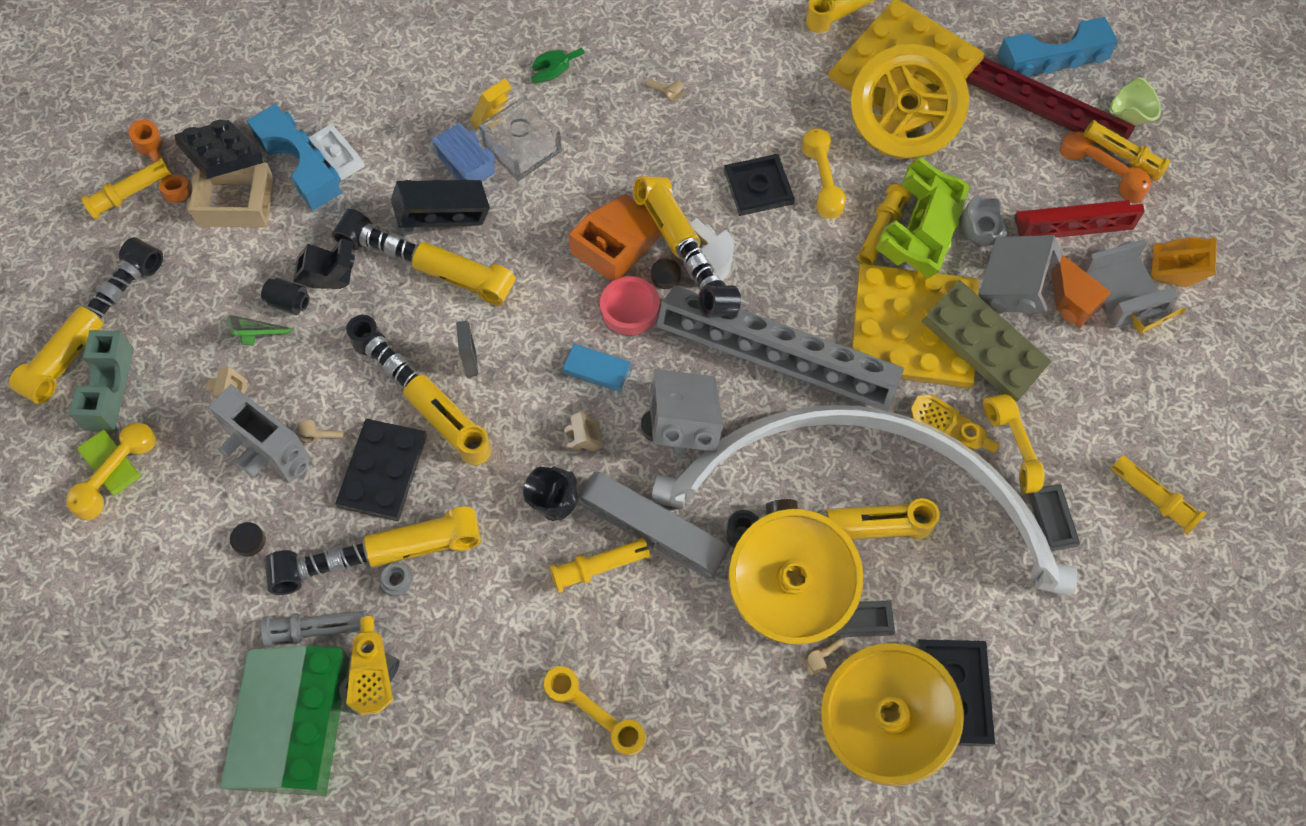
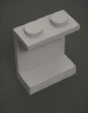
M1055 235L996 237L979 292L980 298L998 314L1004 312H1022L1025 314L1046 312L1048 307L1041 291L1049 264L1060 263L1062 252Z
M1145 239L1136 242L1126 241L1108 250H1096L1090 254L1083 268V271L1111 292L1102 308L1114 328L1133 323L1134 319L1130 316L1132 313L1139 321L1168 313L1178 299V295L1173 287L1161 291L1158 290L1139 256L1147 245Z

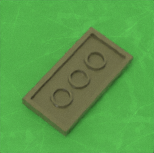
M961 280L953 286L921 321L1001 394L1011 396L1016 402L1020 400L1052 362Z

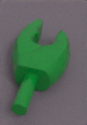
M579 48L566 55L563 50H551L541 54L533 62L532 69L542 70L531 77L532 82L541 83L558 78L570 67V60L584 54L583 48Z

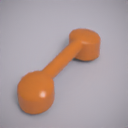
M145 119L133 122L129 127L128 133L134 149L142 155L149 156L152 163L160 158L164 160L159 152L163 142L157 126L150 120ZM168 175L162 178L159 184L162 197L168 202H181L188 198L191 193L188 179L183 175Z
M1072 132L1064 137L1060 146V153L1063 157L1070 160H1079L1088 155L1122 177L1119 184V193L1124 200H1129L1130 203L1134 204L1144 200L1151 187V179L1146 171L1141 168L1127 167L1094 146L1091 139L1083 136V132Z

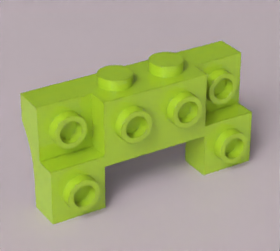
M919 157L909 164L901 184L918 198L907 228L904 227L897 220L885 226L876 249L897 266L906 261L926 278H930L940 272L946 253L952 245L951 239L954 230L960 223L959 217L970 185L959 177L939 171L924 158Z

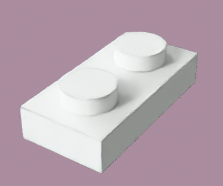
M333 124L308 137L311 146L314 149L317 147L326 160V164L329 167H334L341 181L365 167L361 157Z

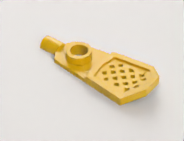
M933 394L917 396L910 409L912 419L935 427L957 439L968 448L977 450L982 447L996 453L1000 444L987 438L984 428L959 413L960 411ZM971 429L974 431L975 436H967L964 430Z
M364 616L360 618V633L353 638L346 704L360 715L380 713L393 701L382 636L374 632V618L372 616ZM371 644L374 646L370 653H363L361 651L364 645Z

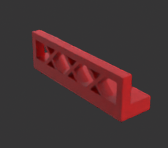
M1129 200L1017 211L1014 219L1019 236L1055 235V238L1134 230L1145 209L1143 204L1131 205Z

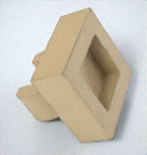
M221 367L218 369L217 378L208 379L205 391L207 393L213 392L212 396L217 398L232 384L245 394L248 380L231 367Z
M583 412L570 416L572 425L567 426L564 429V433L570 436L574 435L575 440L569 442L567 448L574 451L584 448L591 452L602 449L603 443L598 420Z

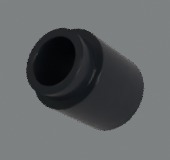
M269 278L264 283L261 291V298L268 306L293 315H298L301 311H305L310 300L306 287L281 278Z

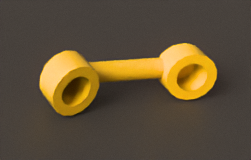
M813 128L808 130L803 136L802 152L807 157L817 161L823 188L817 196L816 208L818 213L824 218H838L844 211L846 196L844 191L835 186L827 157L831 136L823 129Z
M1007 394L984 398L983 409L990 423L995 427L1010 426L1024 462L1021 463L1019 469V484L1022 494L1039 492L1044 484V467L1042 462L1037 459L1020 419V411L1016 401Z
M131 423L123 427L119 434L120 444L87 482L77 483L69 489L66 495V505L78 519L83 521L92 520L102 512L104 499L98 491L99 487L129 453L144 454L153 449L157 439L152 429L144 423Z
M557 666L547 672L544 678V689L552 700L558 703L573 702L611 733L612 745L618 753L624 756H634L643 750L647 736L639 722L633 719H625L620 722L580 691L579 679L571 669L565 666Z

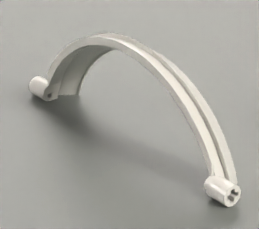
M825 405L803 407L776 413L747 424L719 441L717 451L706 450L694 460L678 479L657 474L651 501L683 509L685 501L690 502L692 491L697 492L703 481L723 460L738 449L761 438L786 430L818 425H855L880 429L904 436L939 452L965 469L987 488L1013 520L1030 550L1034 561L1031 579H1036V589L1072 596L1077 582V568L1055 562L1046 537L1034 515L1016 490L995 468L966 445L935 427L885 410L861 406Z

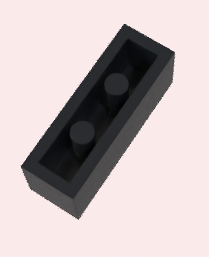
M436 179L428 181H396L391 197L398 228L481 226L490 209L481 180Z

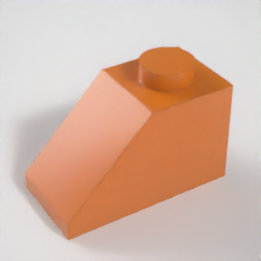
M1064 255L1051 273L1056 310L1061 313L1066 321L1074 323L1079 328L1103 306L1111 293Z

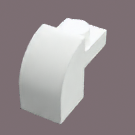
M696 218L690 224L700 239L699 248L703 250V254L707 256L714 268L713 275L719 276L723 281L732 267L733 240L726 230L716 236L712 227L707 224L704 225Z

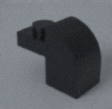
M341 238L331 251L307 244L297 256L293 282L316 289H341L348 286L351 269L355 260V255L351 254L353 242Z

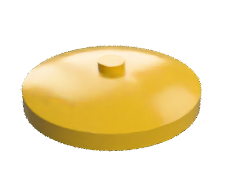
M786 509L760 518L740 537L732 552L729 563V589L739 614L756 632L779 643L793 645L808 644L833 635L852 617L860 602L863 590V566L852 539L837 523L824 515L809 510Z
M884 643L856 652L836 669L823 695L821 719L823 731L831 750L851 772L864 780L878 785L905 786L925 780L939 771L948 762L961 738L964 711L961 696L954 680L937 659L913 646Z

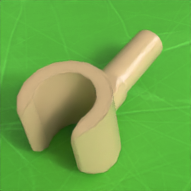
M650 79L646 84L665 93L666 97L672 102L678 101L685 95L681 91L684 88V84L679 80H676L670 86Z
M304 420L298 423L300 438L304 443L315 442L318 438L344 439V431L316 430V424L313 420Z
M841 637L826 648L815 650L809 654L804 661L809 675H815L828 668L824 658L845 645V641Z

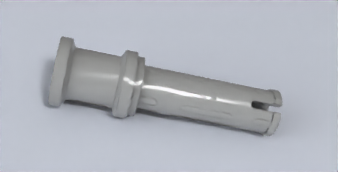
M363 610L360 612L304 618L298 613L292 614L289 618L271 619L269 616L263 617L261 622L264 647H271L273 643L287 641L299 644L307 637L359 632L360 618L368 616L367 610ZM344 622H347V623H348V624H339V625H330V626H320V625L335 624V623H344Z

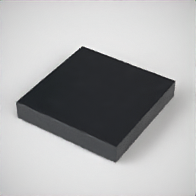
M779 154L724 165V173L739 216L794 204L795 198Z

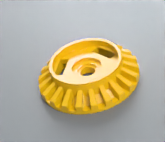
M921 44L892 46L873 56L860 70L855 79L851 94V116L859 135L866 140V143L871 148L877 149L880 154L884 156L890 155L898 160L903 158L916 160L919 157H929L947 147L960 132L969 108L967 83L956 63L946 54L933 47ZM918 74L929 79L937 86L938 90L935 93L913 76ZM876 89L885 90L882 115L873 113ZM913 96L917 100V106L914 109H905L901 104L902 98ZM929 123L932 124L934 130L920 137L907 138V132Z

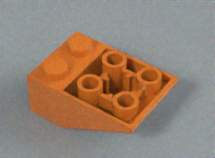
M624 194L587 214L569 233L570 253L612 282L623 277L662 234L646 207L638 205L632 197Z

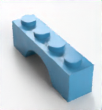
M1101 17L1080 22L1073 39L1064 44L1044 43L1033 37L1030 33L1003 38L997 57L1001 65L1031 77L1042 73L1051 74L1065 68L1074 69L1093 62L1102 63L1110 59L1118 40L1107 19Z
M274 104L246 120L254 138L268 155L286 153L300 159L298 167L291 175L297 192L312 211L342 194L338 185L341 178L333 166L328 168L325 165L326 160L317 147L315 149L311 148L308 136L302 129L298 131L295 128L296 123L288 111L283 113L277 104Z

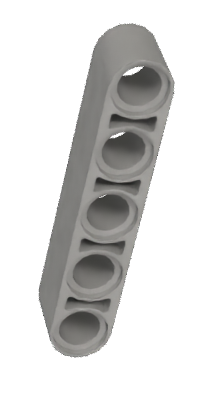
M593 472L577 497L579 504L587 510L638 539L644 538L648 545L704 577L712 578L729 551L727 545L718 538L601 472Z

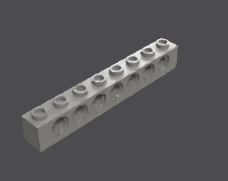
M675 285L662 301L657 322L658 328L887 412L904 371V367L742 309L734 316L706 317L699 309V294Z

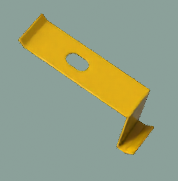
M1182 307L1146 327L1143 326L1133 313L1130 316L1134 319L1132 324L1142 334L1178 314L1183 315L1187 308Z

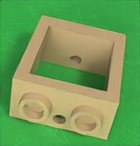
M261 163L207 179L197 168L196 173L191 178L192 195L191 198L187 199V212L193 217L197 226L267 227L275 181L268 163ZM213 185H252L248 207H209Z

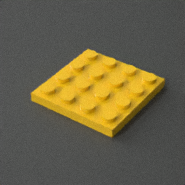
M892 0L828 72V78L852 93L855 79L860 70L873 56L892 46L921 44L933 47L946 54L956 63L966 79L982 61L984 52L903 1ZM918 74L913 76L935 93L938 90L937 86L929 79ZM876 89L873 108L882 113L885 90ZM905 96L902 98L901 104L905 109L910 110L917 106V100L913 96ZM926 125L910 132L917 136Z
M860 264L857 279L852 349L904 367L901 380L972 388L974 385L975 369L921 321L959 280L978 295V278L940 273L926 278L919 271Z

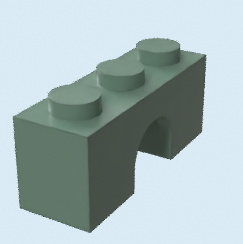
M89 330L83 359L87 362L90 369L89 386L75 387L69 416L84 431L116 430L134 351L133 346L121 331Z

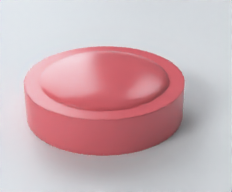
M634 276L618 278L609 283L601 294V317L607 327L618 334H641L649 330L659 317V294L655 287L645 279Z

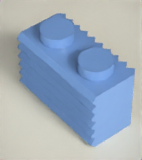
M457 123L456 126L453 125L447 131H443L442 134L433 137L432 142L436 156L439 157L456 179L484 181L495 174L493 164L495 157L488 147L482 148L479 145V139L472 129L466 130L461 123Z

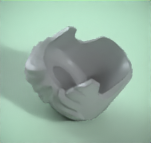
M976 195L970 200L960 217L961 231L969 240L987 247L994 245L996 237H1005L1007 235V226L1000 215L1001 203L999 199L995 197L981 198L980 195Z

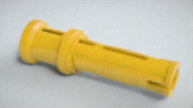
M1095 120L1088 125L1083 134L1084 137H1088L1107 150L1129 161L1128 165H1130V168H1141L1146 171L1154 182L1163 176L1170 164V159L1166 157L1160 158L1150 152L1149 147L1146 145L1137 146Z
M160 158L158 161L115 184L106 183L103 185V189L90 196L83 195L81 200L87 211L96 220L100 218L101 213L114 206H122L123 200L168 175L170 176L172 173L167 168L164 160Z
M891 184L887 187V196L884 202L879 204L876 209V221L856 256L860 263L874 265L879 253L876 247L884 227L895 220L900 221L902 217L901 211L904 205L911 199L910 191L902 185Z
M1124 454L1110 469L1160 508L1159 512H1161L1163 517L1168 516L1183 527V532L1186 535L1207 514L1203 510L1198 511L1183 499L1184 495L1180 492L1173 493Z
M640 538L637 541L588 558L584 555L575 556V560L559 566L549 565L550 575L557 593H562L564 588L580 582L588 584L592 580V576L632 562L650 558L649 549L635 553L636 549L647 546L645 539Z

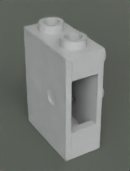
M654 369L649 393L653 444L673 446L674 452L677 455L686 454L687 448L717 451L723 428V419L716 377Z
M232 384L208 406L226 433L230 435L219 447V451L224 456L229 457L241 444L247 448L234 464L240 470H244L249 476L254 477L267 464L290 482L295 476H300L307 469L311 458L298 436Z

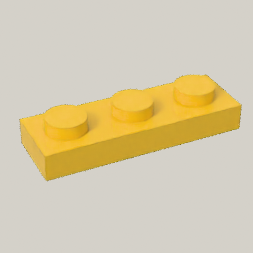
M506 78L481 94L470 119L471 124L476 130L483 125L488 128L499 120L498 115L504 110L503 105L508 102L509 99L507 97L512 89Z

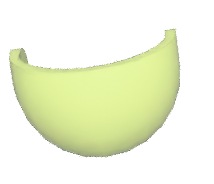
M1138 77L1126 84L1116 94L1110 104L1109 111L1111 115L1128 123L1141 125L1157 120L1160 117L1161 104L1153 87L1144 78Z

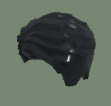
M542 466L535 468L529 474L524 484V501L547 520L561 521L565 519L575 509L577 504V481L574 473L555 466L552 468Z

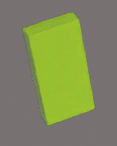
M103 429L80 445L77 450L94 472H96L117 448V444ZM125 457L105 480L104 485L116 496L142 476L128 458Z

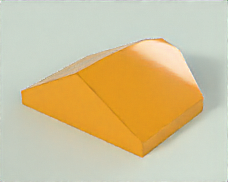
M1189 237L1178 238L1163 244L1160 242L1155 243L1153 246L1152 279L1188 287L1215 275L1217 238Z

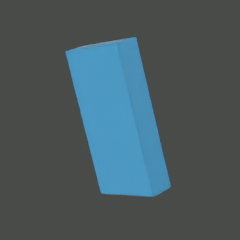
M573 344L563 367V374L621 392L631 368V362Z

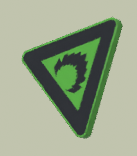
M228 315L227 317L231 334L240 335L241 345L254 346L255 335L286 334L291 331L289 327L235 315Z

